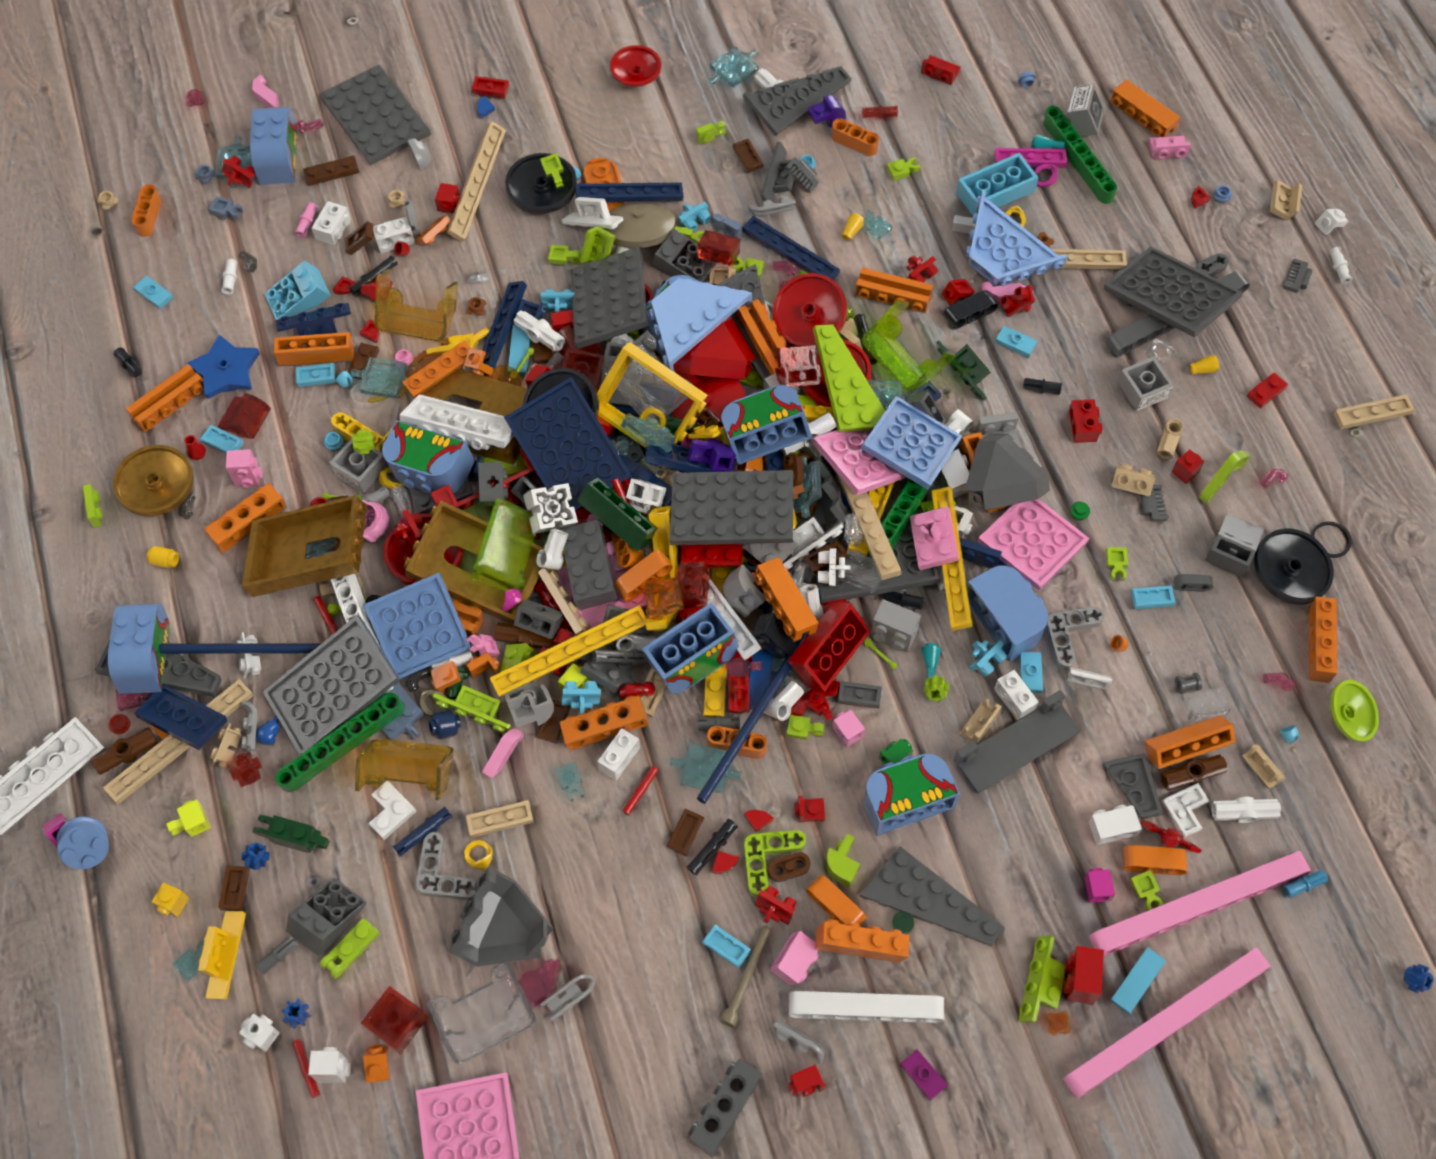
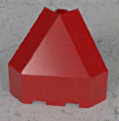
M729 316L675 362L673 368L674 371L689 375L745 380V377H748L751 371V360L758 359L733 318Z

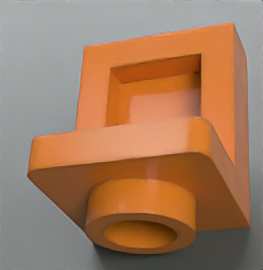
M469 348L464 366L472 369V373L482 376L484 374L492 375L494 369L483 363L486 352Z
M488 652L480 657L472 658L466 665L473 679L490 668L496 675L500 673L498 668L501 667L495 656L491 658Z
M453 661L431 670L432 686L443 694L447 693V687L461 681L456 663Z
M375 1044L365 1050L363 1062L366 1083L390 1079L388 1046Z

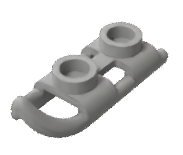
M788 196L779 198L777 203L772 202V200H766L761 203L762 207H756L750 203L747 206L753 215L766 216L793 210V205L796 202L791 200V198L789 199Z
M241 702V705L249 713L248 717H243L242 729H245L247 734L242 736L241 749H245V752H248V756L252 757L255 751L257 709L250 702Z
M589 974L579 975L540 1004L542 1007L544 1005L548 1006L554 1015L551 1017V1020L554 1021L592 991L595 985V978ZM588 978L591 980V984L583 993L576 982L580 979ZM565 990L566 995L559 999L558 995ZM571 999L572 1002L565 1007L563 1004Z
M779 1019L775 1022L773 1027L777 1029L775 1034L777 1038L787 1042L788 1038L795 1041V1047L805 1053L808 1052L809 1048H812L818 1056L819 1064H822L824 1049L817 1040Z

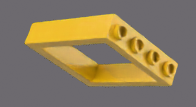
M629 342L622 348L597 392L599 398L598 416L645 448L648 437L662 440L608 403L631 362L635 360L694 401L670 440V443H682L688 435L686 432L687 428H692L697 420L695 415L697 412L701 413L707 403L704 401L708 395Z

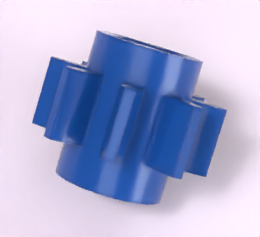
M255 842L249 846L246 845L245 852H242L241 860L245 861V867L256 870L266 866L270 852H266V845L263 846Z
M1419 964L1418 966H1410L1405 970L1403 979L1409 985V990L1418 993L1419 991H1428L1432 987L1434 978L1428 972V967Z
M298 998L296 1003L287 1001L288 1006L286 1009L281 1010L286 1015L282 1021L285 1024L291 1022L293 1029L298 1024L305 1026L304 1021L306 1018L311 1017L306 1012L309 1005L305 1003L301 1006V1000ZM297 1010L299 1015L294 1017L293 1012Z

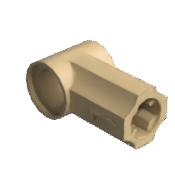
M1170 419L1166 423L1156 452L1160 458L1172 459L1184 427L1183 423L1178 419Z

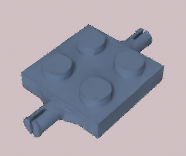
M397 683L388 693H395L403 701L405 710L399 717L382 728V730L392 741L406 732L413 740H416V736L419 738L420 733L413 726L424 715V712ZM384 693V694L381 695L378 699H380L381 697H383L384 695H386V694H388V693ZM397 702L391 703L389 708L395 707ZM379 714L373 716L374 721L379 718Z

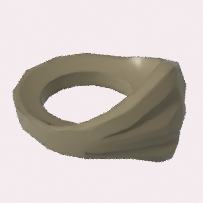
M434 689L422 691L418 701L419 708L424 714L431 717L434 713L438 712H432L427 708L426 698L429 695L433 696L434 693L445 697L442 692Z

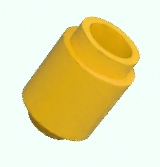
M153 546L148 550L146 558L149 560L150 565L170 569L177 566L179 553L175 552L174 549Z

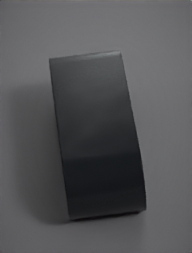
M983 290L950 305L944 310L943 316L953 329H958L993 313L998 308V303L988 290Z

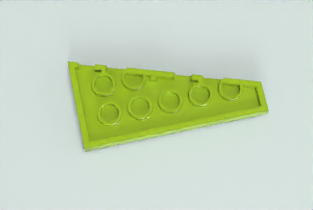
M834 325L815 326L813 329L838 433L873 430L885 413V409Z

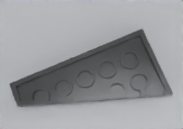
M842 66L819 74L807 75L805 78L792 79L774 84V86L769 88H760L751 93L746 92L742 97L770 131L777 136L806 115L808 107L823 102L824 96L835 94L849 84L852 78Z
M756 264L716 285L736 290H746L752 293V302L759 299L761 304H765ZM736 310L731 317L758 359L751 360V364L764 384V379L771 375L737 316L738 310Z
M109 642L95 669L97 674L110 676L108 669ZM166 654L162 684L176 690L215 697L222 681L220 675L202 665H197L186 656Z
M902 847L896 850L860 894L861 898L870 899L878 902L879 905L899 910L900 913L944 927L945 930L960 933L969 939L990 947L1005 929L1004 926Z

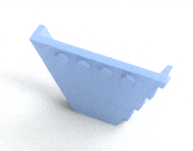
M984 190L982 196H978L976 207H979L978 213L974 212L972 222L976 226L975 230L971 229L969 237L972 245L967 247L965 257H969L968 265L992 282L993 285H1008L1014 280H1025L1030 275H1040L1049 269H1059L1066 264L1068 256L1056 254L985 198L986 192Z
M678 278L651 301L652 309H649L651 320L656 321V324H654L656 336L660 335L661 340H658L660 351L665 352L663 356L664 365L666 367L669 366V369L674 371L673 364L736 310L742 305L751 306L752 293L746 290L731 289L726 286L721 287L711 285L710 283L696 282L691 279Z

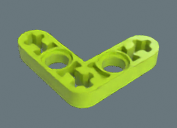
M1244 450L1232 453L1202 491L1199 498L1205 503H1209L1234 471L1240 470L1248 462L1251 455Z
M790 830L757 833L746 837L744 842L748 889L752 896L758 897L760 892L756 888H752L756 884L755 876H760V885H764V887H761L763 891L768 888L765 855L803 850L806 846V836L802 831ZM795 836L802 840L799 845H795V842H788V847H784V837H787V841H793ZM772 838H778L782 844L778 848H773L770 846L769 841ZM752 840H755L756 844H760L756 848L757 855H753L752 846H748ZM754 860L762 863V868L758 871L750 868V863Z

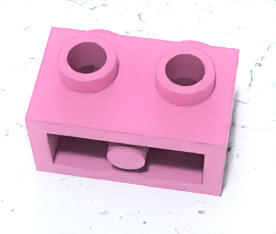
M251 449L227 451L226 469L235 487L251 488L252 486H259V478H262L263 475L262 468L258 466L257 457L253 456Z
M801 931L792 933L770 968V971L790 986L801 984L808 975L806 972L808 967L813 965L819 957L817 953L819 950H815L816 942Z

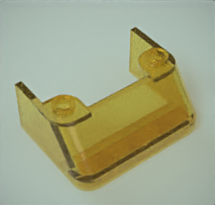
M386 269L378 274L374 323L377 329L431 341H441L447 336L456 311L458 282L454 281L445 288V298L439 301L436 311L404 305L401 291L396 288H390L391 269Z
M387 739L372 740L356 758L355 791H360L365 784L369 787H379L386 780L426 784V789L430 793L436 794L435 800H440L448 787L454 749L444 745Z

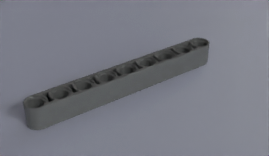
M1234 271L1218 279L1242 291V293L1250 286L1239 271ZM1148 315L1111 334L1105 343L1116 357H1120L1175 329V327L1152 315Z

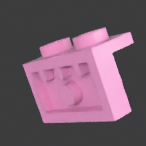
M1185 136L1150 138L1148 142L1152 159L1187 157L1191 147L1190 142H1186Z

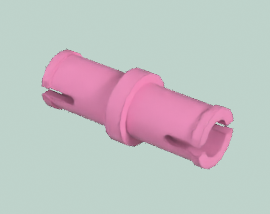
M307 202L303 214L299 217L300 222L295 230V235L300 238L306 237L309 227L314 222L313 217L318 209L315 203Z

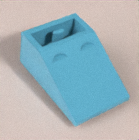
M306 261L299 264L264 293L276 320L284 316L291 317L315 308L331 296L318 268Z

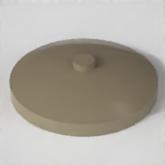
M634 202L618 206L609 212L610 216L623 217V221L618 224L617 228L611 230L603 228L615 235L614 244L628 248H645L658 245L668 238L675 229V217L669 209L662 205L650 202Z

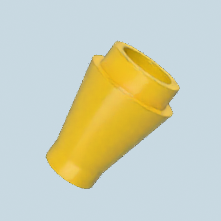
M852 213L848 216L844 231L841 234L843 239L850 241L864 226V218L861 215Z
M1209 355L1195 363L1189 364L1192 375L1215 373V371L1220 369L1216 355Z

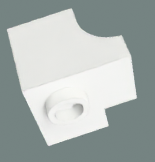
M631 478L626 498L629 499L630 505L637 511L649 514L652 505L662 506L667 488Z

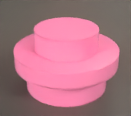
M403 349L395 354V363L399 367L409 366L413 362V355L408 350Z

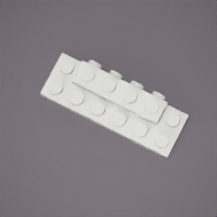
M420 394L400 414V421L466 441L467 445L472 446L476 450H488L491 445L505 448L515 436L504 419L505 416Z
M76 717L58 732L48 734L43 739L44 743L37 748L35 746L26 753L27 757L22 762L18 760L8 768L10 772L4 777L0 775V835L7 832L85 766L92 757L105 749Z

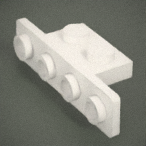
M578 197L575 203L579 213L572 212L561 220L562 224H569L570 226H599L611 230L618 227V224L623 221V217L610 216L605 199Z
M813 516L797 527L795 531L802 536V539L790 553L792 556L783 561L787 570L793 566L792 562L797 559L803 560V557L809 555L808 551L814 547L816 550L826 544L825 540L830 536L835 538L841 534L844 524L840 522L827 532H824Z

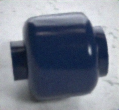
M451 710L434 713L431 720L428 721L431 735L442 740L456 736L458 728L461 727V721L458 715L455 716Z

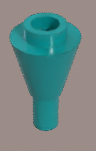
M1037 134L1032 139L1031 147L1034 149H1064L1065 142L1054 141Z
M926 643L921 648L927 668V679L934 677L942 648L938 647L936 643Z

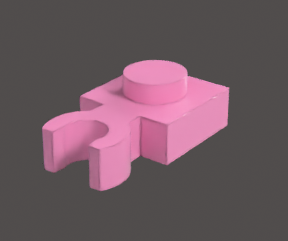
M483 634L478 636L471 635L466 639L467 642L473 644L469 648L472 652L478 650L481 655L488 652L491 658L494 656L496 658L500 655L496 641L492 636Z

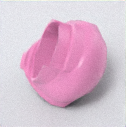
M362 500L367 506L363 538L369 542H375L388 529L390 517L387 509L379 503Z

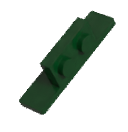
M938 340L936 342L939 345L937 350L944 358L946 356L949 357L951 360L948 362L954 371L958 369L962 373L959 377L966 385L970 383L973 386L970 389L977 398L981 396L984 400L987 399L977 384L991 373L990 370L968 344L952 356Z

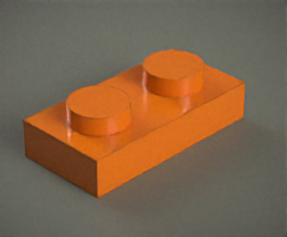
M447 216L439 217L415 241L418 245L431 244L438 233L441 234L448 228L447 225L451 222Z

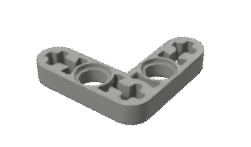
M1088 607L1056 612L1048 616L1046 630L1056 665L1060 669L1069 670V668L1073 667L1076 660L1069 631L1100 626L1105 617L1101 608ZM1094 614L1095 617H1098V619L1095 620V618L1091 617V615ZM1077 616L1080 619V623L1073 624L1070 621V617ZM1053 620H1055L1056 623H1059L1057 628L1058 632H1055L1056 626L1052 623ZM1062 637L1065 639L1066 644L1060 646L1055 642V639ZM1063 651H1065L1066 659H1070L1068 663L1062 660Z
M429 833L423 842L416 878L418 891L425 896L471 900L476 891L471 890L467 894L464 889H459V893H457L458 883H460L461 888H468L469 885L473 887L476 881L471 878L439 875L445 842L439 833ZM434 839H437L439 844H435L434 854L431 853L432 846L429 842H433ZM435 859L436 865L434 868H425L426 860ZM429 880L430 884L437 885L438 891H435L436 888L434 886H427V889H424L421 884ZM445 882H452L454 884L450 892L442 891V885Z

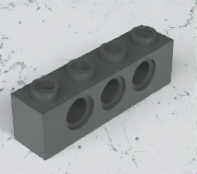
M738 1059L736 1064L734 1062L730 1064L725 1073L728 1075L724 1083L719 1082L713 1092L716 1095L711 1103L707 1102L700 1113L703 1115L700 1122H694L688 1132L690 1135L689 1142L712 1158L762 1079L761 1072L741 1059ZM732 1082H740L743 1085L742 1090L739 1092L732 1091L730 1088ZM721 1101H727L731 1107L727 1112H721L717 1106ZM707 1122H716L718 1129L715 1132H708L705 1129Z

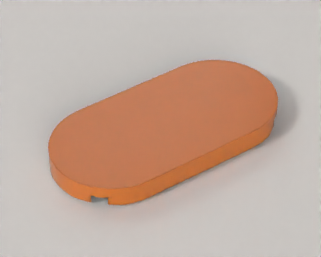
M594 158L583 169L585 184L622 183L617 165L613 161H608L607 158ZM606 202L608 211L610 212L614 208L626 204V202Z

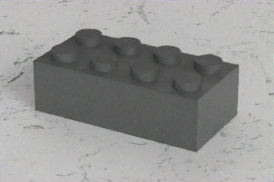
M596 519L561 529V531L568 534L563 550L574 602L579 610L619 600L617 589L614 585L615 580L605 533L599 520Z

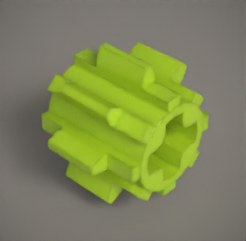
M367 429L358 430L357 434L352 435L355 452H360V455L370 454L371 450L375 449L373 432H367Z
M934 675V677L926 679L923 693H926L930 701L939 702L940 699L947 698L950 684L947 683V680H944L943 676Z

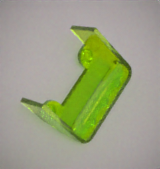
M898 299L863 335L862 342L865 348L904 390L912 391L937 376L957 355L945 352L937 361L927 359L919 365L896 340L903 329L897 317L910 305L907 301Z

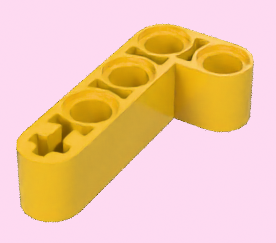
M336 413L331 418L335 432L339 433L347 442L358 430L367 429V432H373L375 449L382 452L383 444L392 430L391 428L383 437L345 413Z

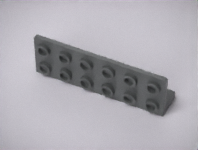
M1061 690L1045 698L1039 709L978 745L973 741L956 751L954 761L977 793L984 791L1080 733V728L1062 705L1065 696Z

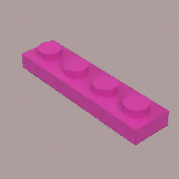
M995 148L994 152L995 163L1020 153L1030 167H1038L1042 164H1054L1057 167H1066L1067 165L1066 149Z

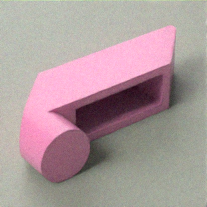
M262 75L257 76L253 80L252 88L255 98L269 108L279 107L277 94L265 86L267 82Z
M986 281L981 285L982 290H988L997 303H1001L1000 298L1004 295H1013L1017 287H1026L1021 283L993 287L990 281Z
M511 729L501 738L482 773L494 778L503 769L517 743L522 741L524 737L521 730Z

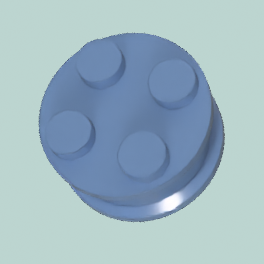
M87 816L76 817L67 821L57 834L58 855L61 861L74 869H88L99 864L107 855L109 848L107 831L104 825L97 819Z

